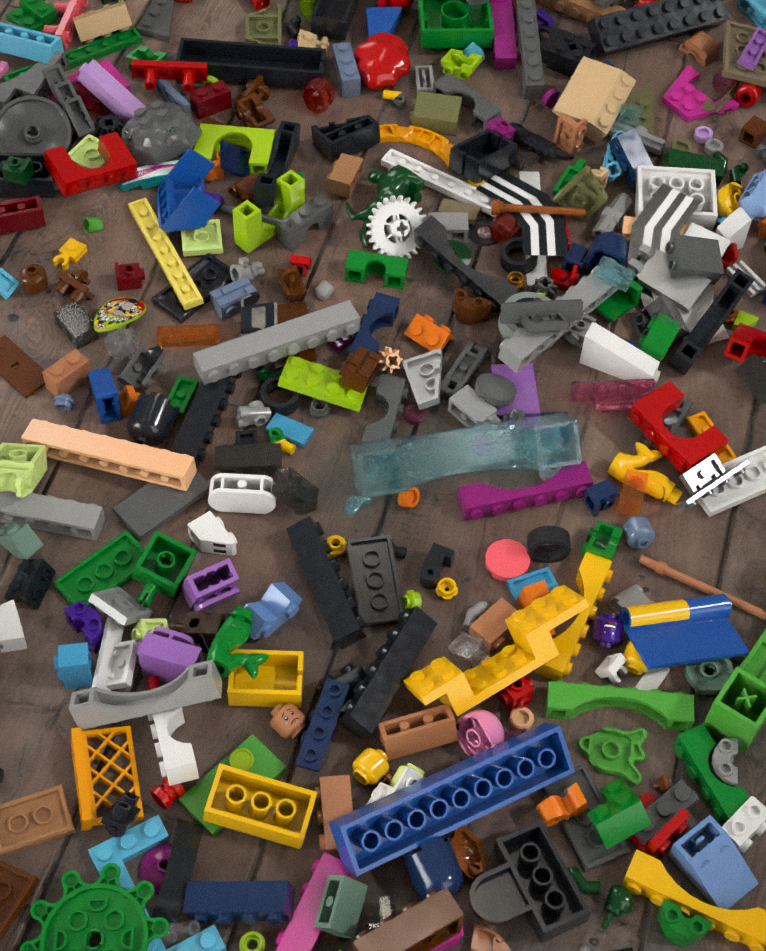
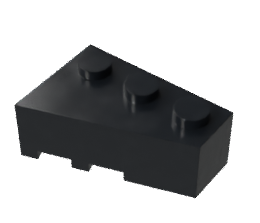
M370 115L346 119L345 123L340 124L329 122V126L320 128L317 125L311 126L313 145L332 163L339 159L341 153L353 155L380 143L379 123Z

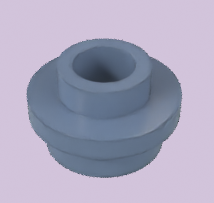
M60 393L53 398L54 407L62 411H70L71 407L75 404L72 397L65 393Z

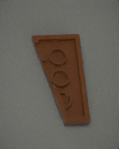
M0 860V943L40 882L36 876Z

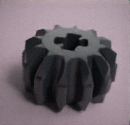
M111 113L109 116L102 115V118H97L94 123L95 137L99 139V136L117 132L121 138L125 122L118 115L112 116Z

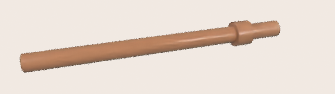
M641 556L639 563L655 570L654 573L661 576H669L708 595L725 594L731 600L732 606L766 621V610L677 571L661 560L658 562L647 556Z

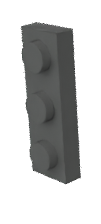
M681 779L645 809L652 825L635 833L634 836L643 846H646L682 808L687 811L698 801L699 796Z

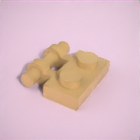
M300 29L297 37V47L326 49L327 62V51L330 45L328 38L324 36L319 41L316 34Z

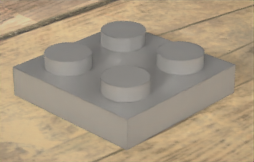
M120 587L93 592L88 600L95 605L98 611L108 614L116 624L121 626L137 623L140 619H150L153 610L143 607V603L140 606L136 602V598Z

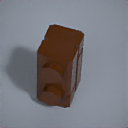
M361 346L354 353L350 352L346 363H343L339 375L342 376L341 385L348 388L352 387L353 390L363 393L378 368L381 359L380 354L373 351L369 352L368 349Z

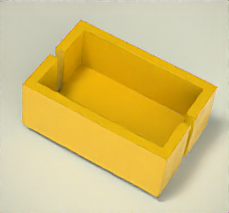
M236 649L231 652V654L264 653L269 654V658L265 663L258 666V674L255 679L251 678L244 667H238L229 675L227 690L229 706L276 707L280 703L283 706L287 703H293L297 708H302L304 651Z

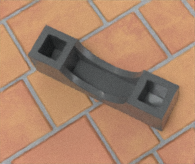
M447 73L433 83V93L462 97V106L467 107L473 113L472 126L480 132L485 130L489 120L501 116V109L450 73Z
M381 374L376 390V404L380 405L387 414L378 422L366 424L362 438L361 454L387 459L388 452L393 451L395 444L393 434L398 433L400 421L397 420L398 417H402L404 411L402 401L407 400L409 388L405 387L406 379Z

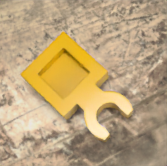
M70 238L59 249V255L54 257V266L56 267L59 263H62V270H67L71 261L77 263L88 251L87 245Z

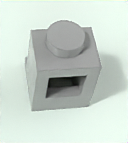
M586 315L565 333L564 339L582 348L584 337L592 322L596 323V319Z

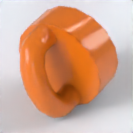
M412 485L403 486L397 497L398 505L406 508L415 507L420 498L418 489Z

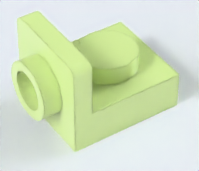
M140 619L132 630V640L139 643L140 640H144L147 632L153 633L155 627L169 629L167 619Z

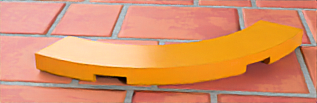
M398 124L379 125L380 143L403 142L421 146L438 155L449 167L450 149L453 145L449 143L447 138L431 130L409 125V127L398 126Z

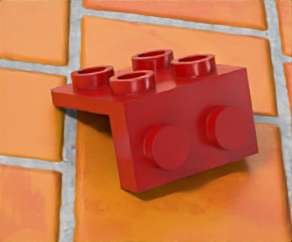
M645 792L639 798L644 809L657 800L651 792ZM682 808L646 846H643L634 835L628 838L644 853L655 857L659 852L663 854L671 846V840L676 835L680 837L688 829L689 826L686 823L690 814Z

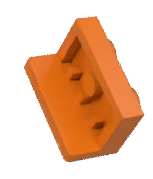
M417 313L404 332L405 336L429 351L439 348L443 350L449 340H454V337L450 334L452 330L443 324L440 327L434 324L435 320L426 314L421 316Z

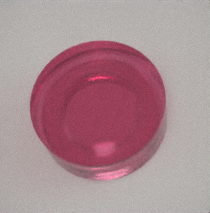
M417 403L408 405L405 409V420L412 425L423 423L426 419V409L419 410Z

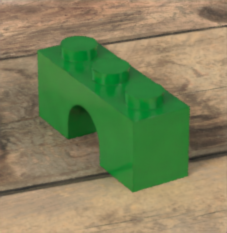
M349 250L345 265V281L364 284L368 275L377 273L385 278L384 287L404 290L409 258Z

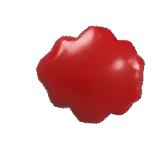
M379 32L369 36L366 42L361 43L356 48L354 58L359 75L365 86L369 89L378 90L384 87L395 86L398 79L408 75L411 62L407 55L408 47L401 37Z

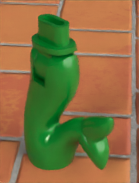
M236 606L235 610L229 613L228 618L215 635L206 661H214L221 678L228 677L238 667H244L251 678L255 679L258 674V666L265 663L269 658V654L264 653L230 654L247 641L251 632L253 612L241 606Z

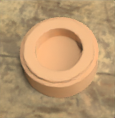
M517 707L512 710L509 724L513 730L526 732L532 728L534 715L531 710L526 707Z

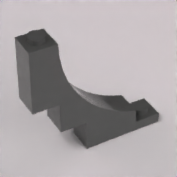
M56 51L48 64L38 62L23 74L0 83V110L7 103L19 97L40 96L46 98L51 90L42 70L60 63L65 72L69 64L63 52Z

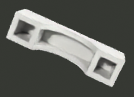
M182 707L149 714V721L154 720L155 723L150 725L153 740H159L158 743H154L157 758L163 757V761L159 762L162 777L167 776L169 786L199 779L192 744L179 742L171 737L172 733L185 723Z

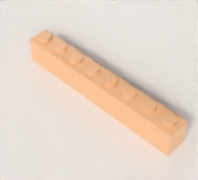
M32 419L21 437L23 444L46 445V455L49 458L183 491L188 490L197 472L194 457L187 454H179L166 449L129 442L125 439L121 440L107 435L95 434L87 430L70 428L66 425H58L45 420Z

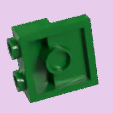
M19 0L20 7L6 14L8 22L39 32L44 29L45 25H52L57 22L55 6L52 3L47 4L45 0Z

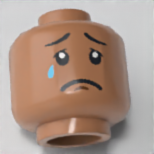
M280 703L270 713L273 716L270 726L283 739L291 737L294 740L307 726L305 724L306 716L293 703H287L284 706Z

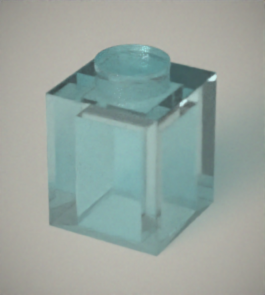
M629 102L622 103L618 122L639 125L644 105Z

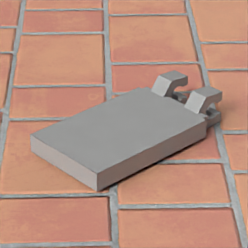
M643 243L638 250L637 256L646 261L643 266L640 261L632 258L628 262L626 270L638 277L637 283L658 296H665L673 301L678 308L689 313L710 285L711 280L705 276L683 273L679 274L676 279H672L668 270L667 254L660 249L659 251H654L652 247Z

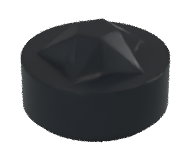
M159 345L149 348L146 352L145 362L153 366L164 351L163 348Z

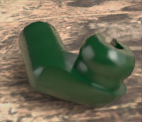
M572 866L568 868L581 894L601 893L600 881H587L577 867Z

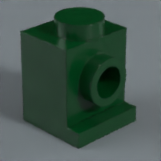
M9 156L7 160L1 162L0 169L3 173L4 181L21 185L28 184L34 173L30 157L22 159Z

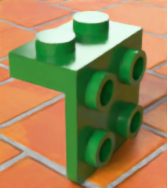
M614 265L612 266L625 275L619 290L594 309L610 322H614L637 306L643 291L641 285Z

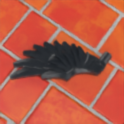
M509 123L516 129L514 137H516L519 143H523V146H528L529 150L533 148L537 154L540 152L545 157L548 155L553 159H556V157L565 161L567 158L574 159V155L559 149L555 143L545 139L543 136L530 132L521 124Z

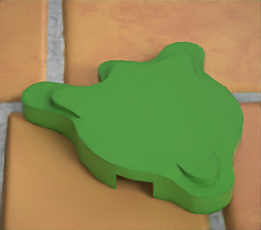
M606 727L595 734L580 738L578 749L585 755L590 765L596 771L609 776L622 777L630 785L638 786L641 783L642 775L634 766V763H642L645 760V753L641 744L646 741L648 733L644 728L622 731L617 728Z

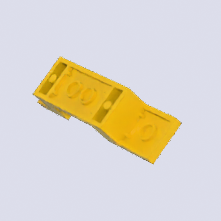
M565 585L557 586L549 594L533 600L529 606L513 612L509 618L505 619L514 644L504 647L501 652L484 659L478 666L464 672L445 656L437 658L427 667L413 672L407 679L403 680L405 686L425 706L438 698L443 704L448 703L451 711L458 717L558 656L559 653L550 630L588 608L587 599Z

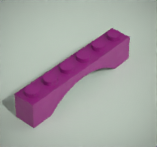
M580 461L563 465L553 477L529 488L501 489L480 482L458 487L457 501L464 521L478 520L489 515H500L508 511H520L527 507L543 506L546 503L555 501L562 502L569 498L584 497L585 489L593 486L594 481L586 462Z

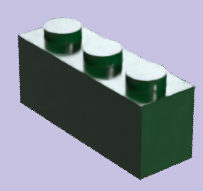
M668 148L662 160V167L715 170L716 190L724 177V160Z

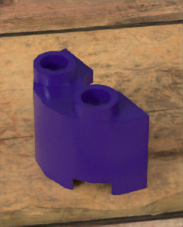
M75 602L73 605L64 608L67 623L76 633L83 632L86 635L84 638L85 642H88V646L96 654L101 647L104 633L101 617L97 610L86 605L85 602Z

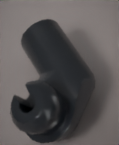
M297 15L293 16V19L287 25V31L294 40H297L298 29L302 22V19Z

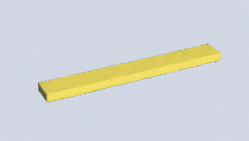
M147 198L128 203L131 214L184 310L204 304L200 292L164 230L159 228L158 218Z

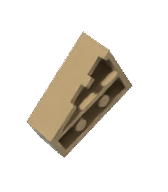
M118 0L119 3L110 6L106 4L101 9L91 10L73 17L80 41L89 43L96 40L95 37L101 35L102 37H108L113 34V31L119 30V32L130 29L129 26L132 25L124 0Z

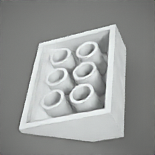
M637 166L635 217L641 214L659 187L664 183L700 202L686 224L693 222L703 226L705 229L713 230L718 216L715 170Z

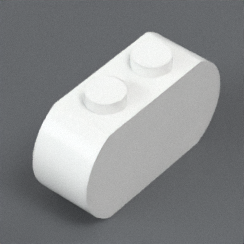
M219 473L210 480L208 503L213 509L220 512L267 514L273 511L276 506L277 483L266 475Z

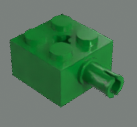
M156 530L133 570L132 578L145 585L136 598V602L141 606L145 599L143 607L149 608L157 592L173 599L194 563L198 551Z

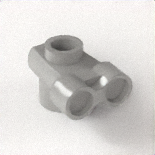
M259 400L251 402L248 406H239L237 408V416L235 417L236 427H247L253 424L263 426L270 421L271 410L269 407H265L263 402Z

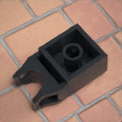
M541 26L538 28L542 63L547 65L546 68L571 77L583 56L594 60L596 42L557 27ZM541 31L547 32L549 38L544 37Z

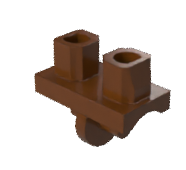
M258 75L255 80H249L246 83L247 90L238 93V100L256 92L262 101H267L270 98L269 87L265 86L263 82V75Z
M296 265L288 266L285 269H276L277 277L287 300L289 299L290 303L301 301L302 296L307 295V290Z
M83 269L78 272L73 271L71 276L74 279L62 271L57 273L56 276L60 280L54 289L59 294L66 296L70 289H73L74 291L69 298L79 306L86 298L92 300L95 296L85 286H88L91 282L88 279L87 271Z

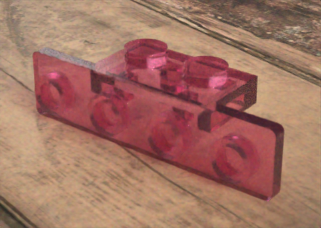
M654 379L572 382L570 400L572 403L592 402L595 410L602 413L615 410L629 412L634 403L655 391L656 381Z

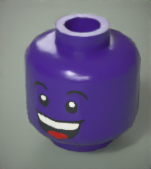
M601 613V616L594 619L592 638L599 641V646L613 648V644L622 642L624 628L623 621L619 619L620 616Z

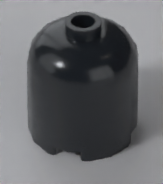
M144 391L141 392L127 423L128 433L135 439L134 441L137 444L156 446L166 439L180 413L178 406L174 408L170 404V398L151 391L150 395L145 394Z

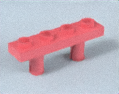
M70 0V2H55L54 4L57 10L56 14L64 13L59 25H45L43 31L44 33L61 37L63 50H67L76 31L73 17L83 14L88 4L87 0Z

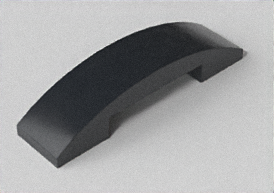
M181 819L178 820L168 862L151 918L163 917L169 924L177 925L185 900L187 881L191 880L203 826Z

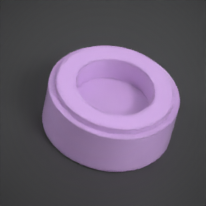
M699 126L695 129L693 137L698 143L705 144L708 139L713 137V131L709 127Z

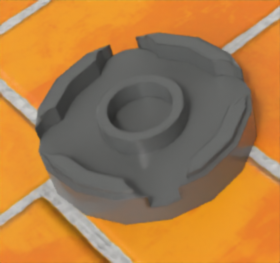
M495 373L481 374L475 382L477 395L480 398L481 396L486 398L485 401L491 405L508 406L516 398L517 389L515 385L502 375Z

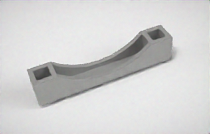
M204 661L189 665L173 681L147 691L115 692L93 687L72 692L69 711L77 726L81 727L82 730L95 728L101 725L219 699L222 693V679L214 661Z

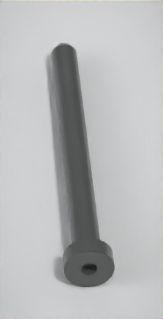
M227 204L219 206L221 211L233 214L232 210L236 208ZM261 214L263 223L281 227L284 232L290 233L295 227V222L291 218L283 220Z

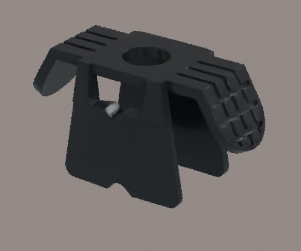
M252 292L242 297L241 337L244 336V333L250 334L277 325V303L270 302L254 305L260 299L258 292Z

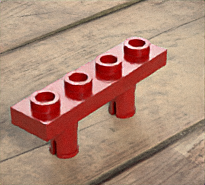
M132 59V78L145 79L144 87L149 91L155 90L156 79L182 80V90L190 92L193 91L194 81H207V63Z

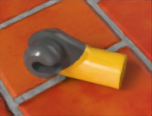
M384 90L383 99L392 100L399 107H403L407 103V99L402 92Z

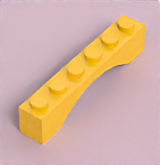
M589 552L585 553L578 569L576 583L580 595L587 599L589 607L578 614L575 621L565 632L553 639L559 655L536 668L534 673L553 681L562 680L564 675L569 676L573 667V663L570 662L572 656L577 658L582 644H579L580 638L585 639L590 627L587 625L589 619H594L598 609L595 604L597 601L601 602L605 594L604 583L609 584L614 571L610 570L611 560Z
M636 849L621 884L632 894H641L649 898L657 906H661L664 899L680 906L681 913L686 918H693L697 914L713 922L709 930H716L724 934V937L728 940L741 942L749 946V949L752 951H766V910L760 907L747 910H730L704 903L682 889L668 874L660 860Z

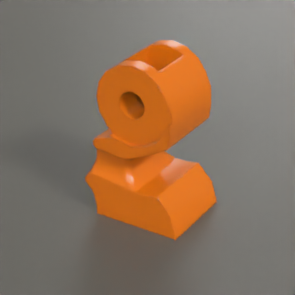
M577 782L567 789L565 797L552 795L536 806L546 827L553 826L563 819L569 820L571 816H579L588 810L587 801Z

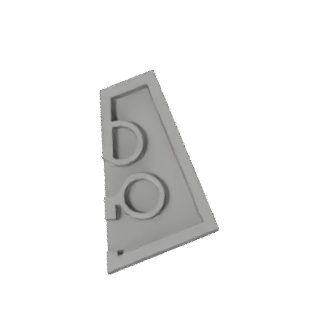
M441 348L401 361L419 410L440 404L443 355Z

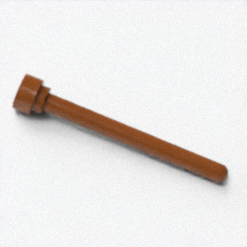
M492 199L491 215H499V213L503 212L569 216L586 215L584 208L504 204L500 199Z

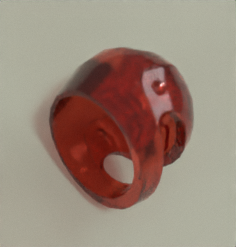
M324 78L312 79L303 91L305 105L309 110L317 114L325 112L335 96L333 85Z

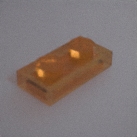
M626 469L617 513L640 516L649 477L648 473Z

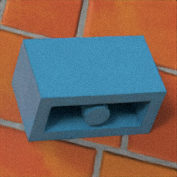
M88 642L58 645V655H54V666L58 673V680L63 681L65 690L92 687L94 665Z

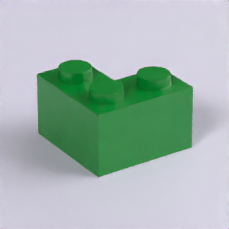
M622 778L610 781L606 786L600 788L599 790L605 803L596 806L587 813L597 837L606 849L652 825L641 800Z

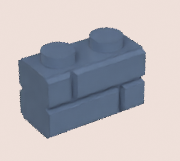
M243 277L209 292L210 303L214 310L217 311L221 320L226 317H233L241 311V298L252 292H257V290L251 285L247 277Z

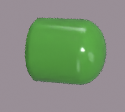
M85 217L83 220V229L86 233L99 232L103 228V222L99 217Z

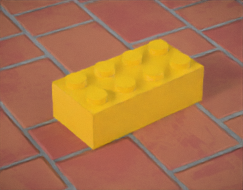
M219 763L202 821L301 850L317 792Z

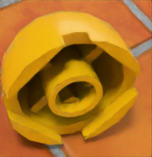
M730 182L716 192L717 212L721 218H728L740 207L737 201L742 195L740 189L743 187L737 182Z

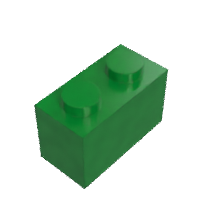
M659 312L657 318L652 316L647 325V328L650 329L647 335L642 334L637 343L640 346L639 350L661 363L682 324Z

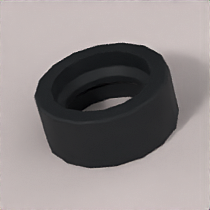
M522 237L509 239L500 248V265L508 273L518 271L524 275L534 270L537 265L538 255H529L530 258L523 261H515L507 256L512 252H523Z
M273 376L262 384L260 388V401L263 402L265 407L270 408L271 416H274L275 413L283 416L293 414L300 405V393L277 386L280 376ZM275 390H286L293 395L289 401L283 403L273 402L268 399V395Z
M547 525L535 528L528 533L527 553L534 561L553 563L561 561L570 555V535L564 528Z

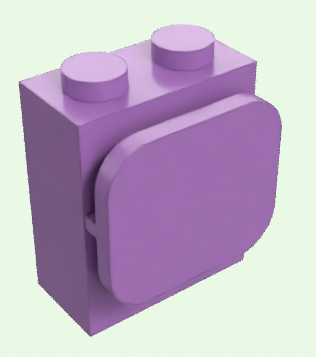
M230 558L187 576L180 588L189 608L195 609L194 612H207L235 599L241 592L239 587L236 588L235 586L240 578Z
M155 627L153 633L147 632L144 640L139 641L136 649L142 675L148 677L158 676L159 680L168 683L182 674L189 665L204 662L202 648L195 646L194 640L190 636L164 627Z

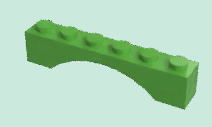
M563 680L548 682L545 718L570 720L578 714L592 709L618 707L641 713L656 721L666 730L687 731L694 724V695L686 694L685 692L669 693L658 689L648 691L638 690L635 687L596 686L585 682L575 684L566 683Z

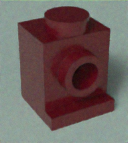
M114 262L118 291L142 289V280H145L144 268H140L139 263L119 265L118 262Z

